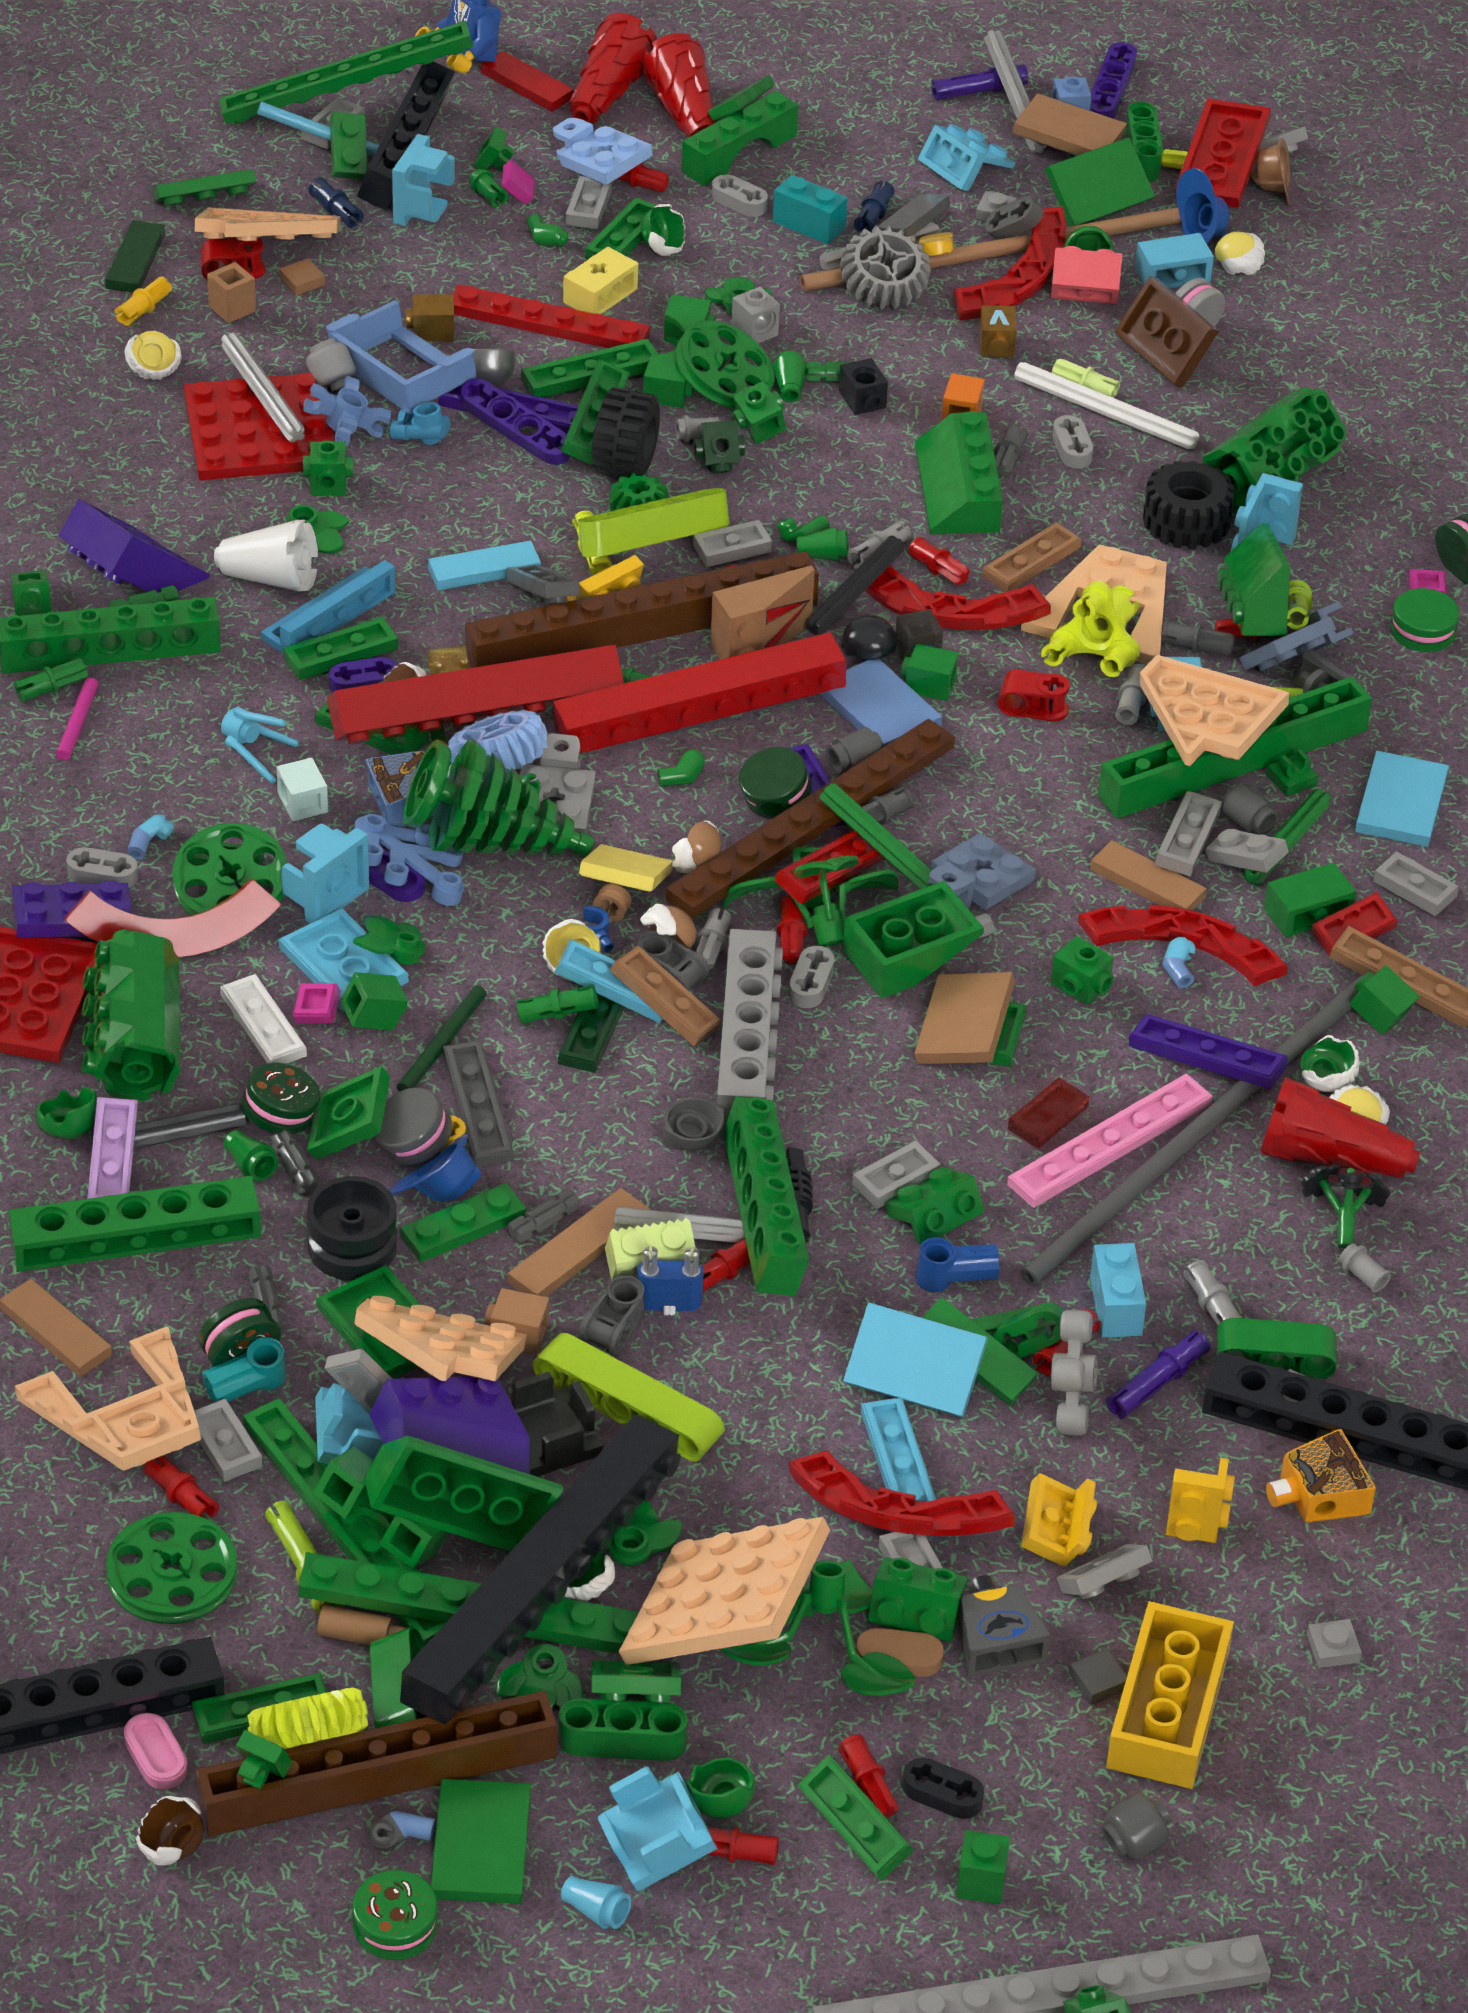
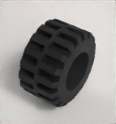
M612 387L601 404L593 436L592 459L597 473L629 478L632 472L637 476H642L647 472L654 456L660 426V407L656 395L618 387Z
M1189 460L1188 462L1174 461V464H1164L1161 466V469H1155L1147 481L1143 513L1144 526L1150 530V534L1154 538L1160 537V542L1166 545L1169 542L1173 543L1174 547L1177 548L1188 546V549H1196L1198 545L1205 548L1211 545V541L1218 543L1222 540V536H1226L1229 532L1234 502V485L1231 484V479L1227 475H1223V471L1218 468H1212L1207 463L1200 464Z

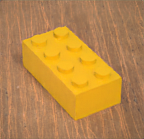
M1148 1601L1110 1735L1106 1763L1107 1769L1193 1789L1229 1655L1234 1621Z

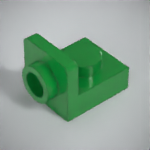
M46 570L10 573L15 615L22 616L52 612Z

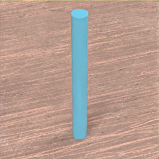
M264 102L260 103L257 111L258 115L331 141L329 126ZM366 140V154L373 157L379 145Z

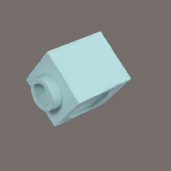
M313 758L276 766L277 793L292 821L328 812L327 785Z

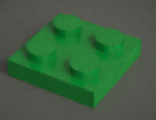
M382 1066L320 1093V1100L314 1111L307 1151L316 1160L332 1153H338L350 1145L364 1139H370L381 1132L391 1077Z
M592 1660L591 1693H600L601 1699L611 1701L626 1700L627 1694H645L644 1699L651 1702L671 1701V1695H681L680 1662L647 1661L626 1665L624 1661Z

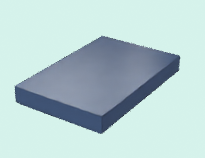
M880 659L867 660L847 669L846 687L819 693L857 730L868 727L872 731L877 732L881 737L883 747L928 718L942 726V716Z

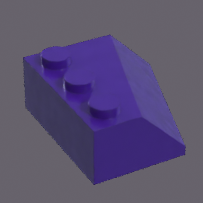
M78 499L58 534L60 538L69 543L67 548L69 552L84 559L86 564L103 572V576L119 585L126 580L146 591L155 589L156 592H160V588L170 585L175 586L177 591L202 582L210 576L204 570L191 565L185 558L160 545L161 543L134 526L81 499Z
M474 1376L449 1377L446 1381L439 1380L436 1377L386 1380L369 1414L384 1444L408 1435L530 1474L529 1435L499 1379L491 1381Z

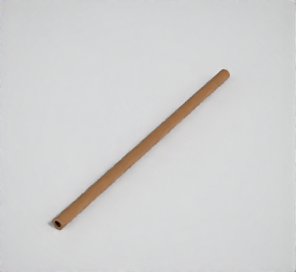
M1176 207L1066 227L1064 244L1070 233L1082 226H1096L1109 236L1180 224L1182 221L1179 209ZM1031 234L954 247L950 253L929 256L930 269L1026 252L1030 244ZM841 268L800 276V285L803 291L847 283L842 282Z

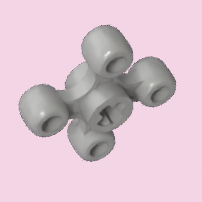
M1085 1310L1063 1311L1060 1321V1336L1064 1342L1068 1343V1353H1054L1052 1359V1390L1066 1392V1402L1058 1405L1056 1417L1057 1431L1063 1435L1081 1436L1086 1434L1089 1423V1409L1086 1404L1081 1403V1392L1095 1393L1097 1386V1355L1083 1354V1343L1091 1340L1093 1326L1092 1314Z

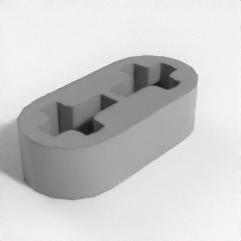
M720 175L712 181V198L716 202L747 216L756 217L766 213L768 194L762 188L732 175Z
M1064 415L1055 419L1052 436L1062 462L1068 467L1077 469L1089 466L1093 457V444L1083 421L1071 415Z
M86 847L74 849L67 855V874L74 882L100 884L104 881H115L118 883H128L130 888L138 881L137 862L131 855Z
M811 946L804 949L800 954L790 979L789 998L794 1005L801 1008H813L823 1001L834 972L835 956L828 948ZM819 962L817 970L811 969V966ZM811 984L812 988L808 992L804 991L806 985Z

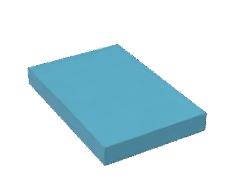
M1376 750L1356 822L1355 832L1429 847L1449 765Z
M343 908L278 939L279 949L313 983H337L341 990L337 1007L344 1014L346 1013L340 1000L354 972L394 975L397 977L400 986L409 982L408 973L389 954H376L353 943L354 938L365 935L367 932Z
M868 1302L843 1382L893 1398L902 1397L903 1401L964 1418L988 1338Z

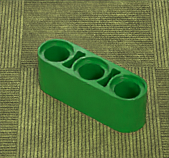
M1144 101L1134 102L1128 106L1125 138L1130 137L1148 181L1152 182L1160 177L1163 152L1157 110L1151 103Z
M1229 1318L1223 1320L1217 1327V1357L1221 1351L1234 1356H1242L1248 1360L1272 1367H1280L1287 1371L1291 1369L1304 1376L1317 1379H1326L1336 1372V1332L1327 1325Z
M409 1627L377 1639L370 1644L375 1729L428 1717L400 1703L402 1671L425 1647L421 1634L414 1627Z
M584 1698L571 1699L565 1702L559 1711L558 1741L562 1750L573 1756L670 1761L681 1757L686 1750L688 1718L683 1708L671 1703Z

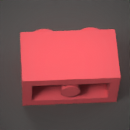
M1075 246L1056 248L1051 298L1117 304L1122 253H1115L1109 249L1097 251L1081 250Z

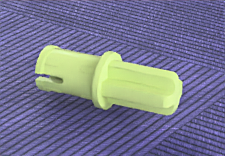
M1057 359L1052 369V373L1112 398L1117 395L1120 387V381L1095 372L1091 366L1086 369L1067 360Z

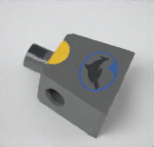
M982 1575L974 1578L968 1585L970 1594H966L961 1598L958 1617L967 1676L972 1677L1047 1662L1050 1633L1022 1588L1012 1585L996 1589L992 1577Z

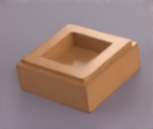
M309 258L279 268L280 279L296 296L325 286V275Z

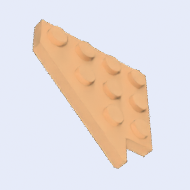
M208 207L195 217V231L203 232L204 238L222 239L224 237H237V240L257 241V237L272 235L276 239L290 240L295 239V236H298V234H312V237L331 238L332 233H337L340 230L341 216Z
M385 1296L367 1298L356 1310L354 1322L356 1326L442 1381H446L454 1372L496 1381L522 1353L525 1347L527 1334L515 1332L516 1328L512 1325L492 1323L489 1326L475 1323L476 1319L465 1314H452L451 1317L435 1314L436 1310L425 1305H412L411 1308L395 1305L396 1301Z

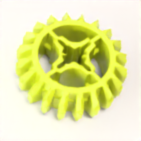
M352 1687L255 1709L247 1716L249 1723L247 1728L249 1732L287 1749L363 1732L368 1727V1710L361 1690Z

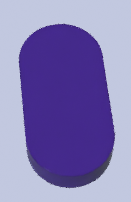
M383 851L382 860L378 866H369V883L391 898L400 902H412L423 896L425 892V877L407 863L405 865L409 868V872L404 885L395 886L384 880L386 865L389 863V851Z

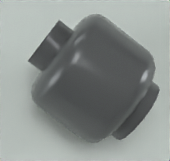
M1136 1793L1107 1810L1105 1815L1106 1824L1102 1826V1832L1106 1841L1119 1858L1125 1855L1131 1860H1140L1167 1843L1169 1837L1167 1824L1172 1822V1819L1160 1799L1157 1798L1151 1801L1146 1795Z

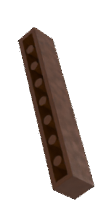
M546 1691L466 1708L463 1712L457 1711L446 1725L430 1717H425L284 1749L293 1762L285 1778L269 1772L267 1780L260 1790L244 1783V1777L238 1774L245 1760L244 1758L196 1769L198 1803L208 1837L439 1785L441 1784V1779L461 1780L557 1758V1722Z

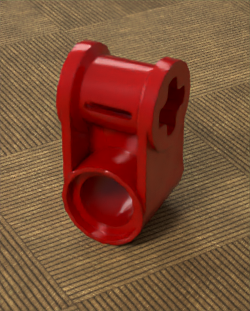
M257 237V241L237 240V238L209 239L205 241L200 250L201 273L203 277L208 280V273L233 262L240 265L255 279L262 277L266 272V266L261 260V252L264 248L263 241L259 237ZM248 265H252L251 271H249Z
M1022 669L1011 670L1004 677L998 699V708L1007 716L1026 717L1052 722L1061 721L1069 714L1066 695L1070 690V682L1065 676L1056 673L1045 674ZM1054 684L1057 685V688H1056L1055 691H1053V685H1054ZM1050 704H1053L1052 712L1049 711Z

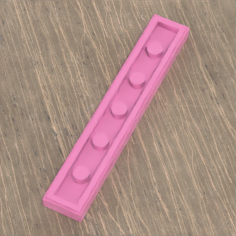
M1186 1073L1008 1176L1007 1185L1030 1206L1035 1208L1210 1106L1213 1096Z

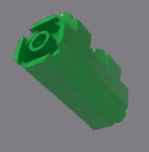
M1303 387L1285 395L1205 454L1202 464L1207 463L1212 468L1220 469L1223 471V475H1227L1231 479V484L1234 485L1235 489L1233 508L1235 509L1232 510V513L1237 515L1239 507L1246 506L1245 502L1250 486L1257 485L1262 473L1298 482L1299 477L1307 470L1324 464L1340 452L1341 443L1346 439V428L1325 391L1320 388L1312 390L1308 387Z
M123 929L115 932L110 940L98 941L94 955V967L88 966L84 974L82 988L89 991L83 1004L82 1016L94 1019V1023H86L82 1036V1045L88 1046L82 1063V1073L94 1075L99 1082L102 1079L105 1083V1090L112 1097L146 1101L150 1099V1093L161 1090V1095L171 1092L181 1071L179 958L174 952V946L169 939Z

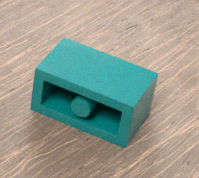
M790 175L774 190L772 222L829 245L846 229L848 197L806 181L804 178Z

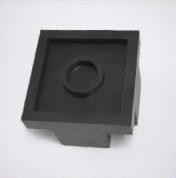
M550 1372L514 1382L511 1391V1403L529 1435L530 1475L536 1477L595 1458L603 1450V1444L595 1432V1408L581 1383L576 1381L570 1383V1387L553 1392L554 1379Z

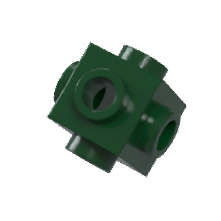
M737 420L701 423L697 427L698 439H694L693 442L695 460H701V468L711 467V473L731 472L732 466L741 462L740 456H745L743 435L738 436ZM716 443L721 445L723 452L717 450Z

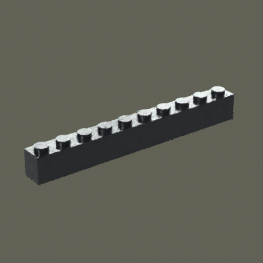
M635 1414L402 1671L400 1703L444 1725L448 1723L457 1711L463 1712L469 1705L473 1693L480 1685H486L491 1681L497 1666L505 1657L510 1658L515 1654L521 1639L529 1630L535 1631L538 1628L544 1613L551 1605H557L561 1602L568 1586L574 1579H580L585 1575L591 1560L598 1552L604 1553L608 1549L614 1534L621 1527H627L632 1521L637 1508L644 1501L649 1502L653 1498L658 1485L666 1476L671 1477L675 1473L681 1458L680 1454L677 1453L679 1434Z

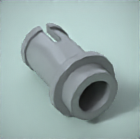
M683 415L682 419H676L677 440H683L684 443H688L690 439H698L697 427L701 423L720 420L718 417L689 418L688 415Z
M1353 1243L1346 1247L1339 1257L1342 1270L1345 1273L1352 1272L1373 1293L1383 1289L1391 1279V1273L1367 1254V1248L1363 1245L1357 1246Z

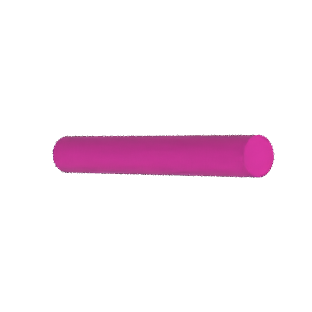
M86 678L56 752L58 759L69 760L99 686L98 681L94 678Z

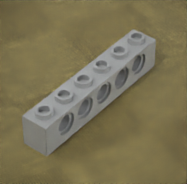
M730 929L717 1105L724 1108V1122H727L736 1096L759 1097L773 1101L774 1086L766 1085V1082L774 1081L776 1058L768 1057V1053H776L778 1030L770 1029V1025H778L779 1002H772V997L780 998L781 975L774 974V970L782 971L783 948L775 947L776 931Z

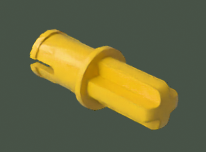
M159 277L144 289H136L129 300L115 308L116 319L118 322L130 326L146 312L151 313L155 309V304L172 291V284L165 277Z

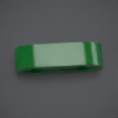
M1046 1302L1005 1319L998 1326L993 1338L1021 1359L1055 1344L1061 1339L1060 1321L1064 1310L1055 1303ZM1043 1317L1046 1321L1054 1320L1056 1322L1053 1330L1049 1326H1043L1037 1330L1035 1328L1039 1326ZM1007 1333L1011 1337L1025 1333L1021 1337L1018 1346L1013 1341L1006 1342L1004 1340Z

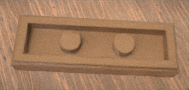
M1055 522L983 567L982 576L1005 592L1012 591L1081 548L1082 539Z
M1113 840L1091 860V871L1160 906L1177 907L1193 911L1206 898L1207 888L1174 871L1155 866L1154 861Z
M636 946L613 963L610 971L694 1047L719 1029L722 1020L640 946Z
M29 1279L0 1298V1310L79 1377L112 1356V1346L34 1280Z

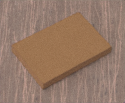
M1037 93L1015 121L1012 133L1078 156L1120 141L1126 132L1127 123Z
M1013 973L938 974L914 1053L917 1064L992 1062L1015 985Z

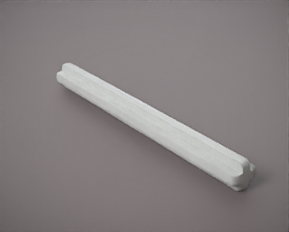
M1026 362L1019 363L1014 373V378L1018 381L1188 450L1194 449L1199 440V433L1081 386Z

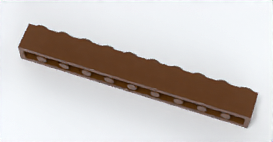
M807 551L485 618L465 623V655L471 668L615 644L616 648L708 629L711 628L713 592L811 565L815 569L813 606H815L818 601L819 572Z

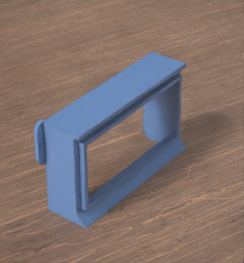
M396 300L361 317L358 314H349L326 326L329 339L334 338L335 342L346 344L356 365V372L353 376L408 414L413 413L412 408L414 409L415 406L429 402L462 386L468 380L477 378L473 349L465 348L450 356L445 355L402 325L400 306ZM393 338L434 367L406 380L365 351Z

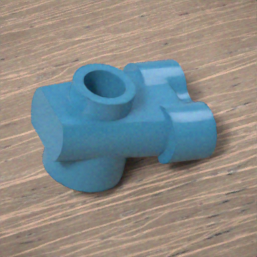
M425 402L415 406L412 414H408L401 409L398 419L393 420L390 425L391 439H421L422 443L432 445L445 438L450 430V419L448 416L442 415L439 404Z

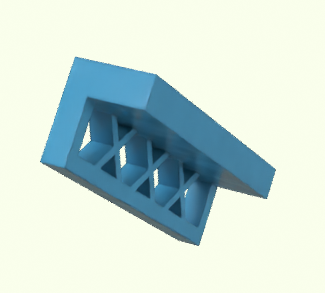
M386 560L371 569L364 566L261 631V639L284 654V647L336 631L395 593V566Z

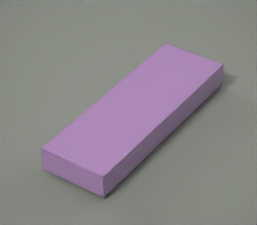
M97 1097L87 1199L130 1193L138 1100Z

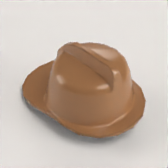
M1281 138L1278 145L1259 151L1251 177L1264 191L1285 193L1288 205L1291 206L1288 190L1290 182L1289 153L1284 138Z

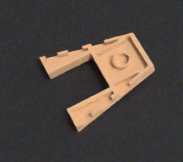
M1099 544L1045 596V599L1051 604V614L1021 624V631L1051 638L1053 633L1062 626L1076 597H1081L1083 590L1091 582L1102 581L1110 586V588L1120 585L1134 591L1135 594L1130 597V602L1138 600L1139 608L1137 612L1142 613L1131 634V637L1140 647V656L1136 661L1148 664L1156 655H1160L1167 562Z
M167 1326L129 1341L131 1353L155 1382L156 1387L86 1413L54 1371L16 1385L17 1399L123 1471L141 1466L147 1461L172 1451H178L187 1445L200 1441L199 1425Z

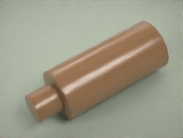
M324 1604L319 1616L317 1634L318 1636L370 1646L372 1641L407 1628L393 1625L392 1617Z

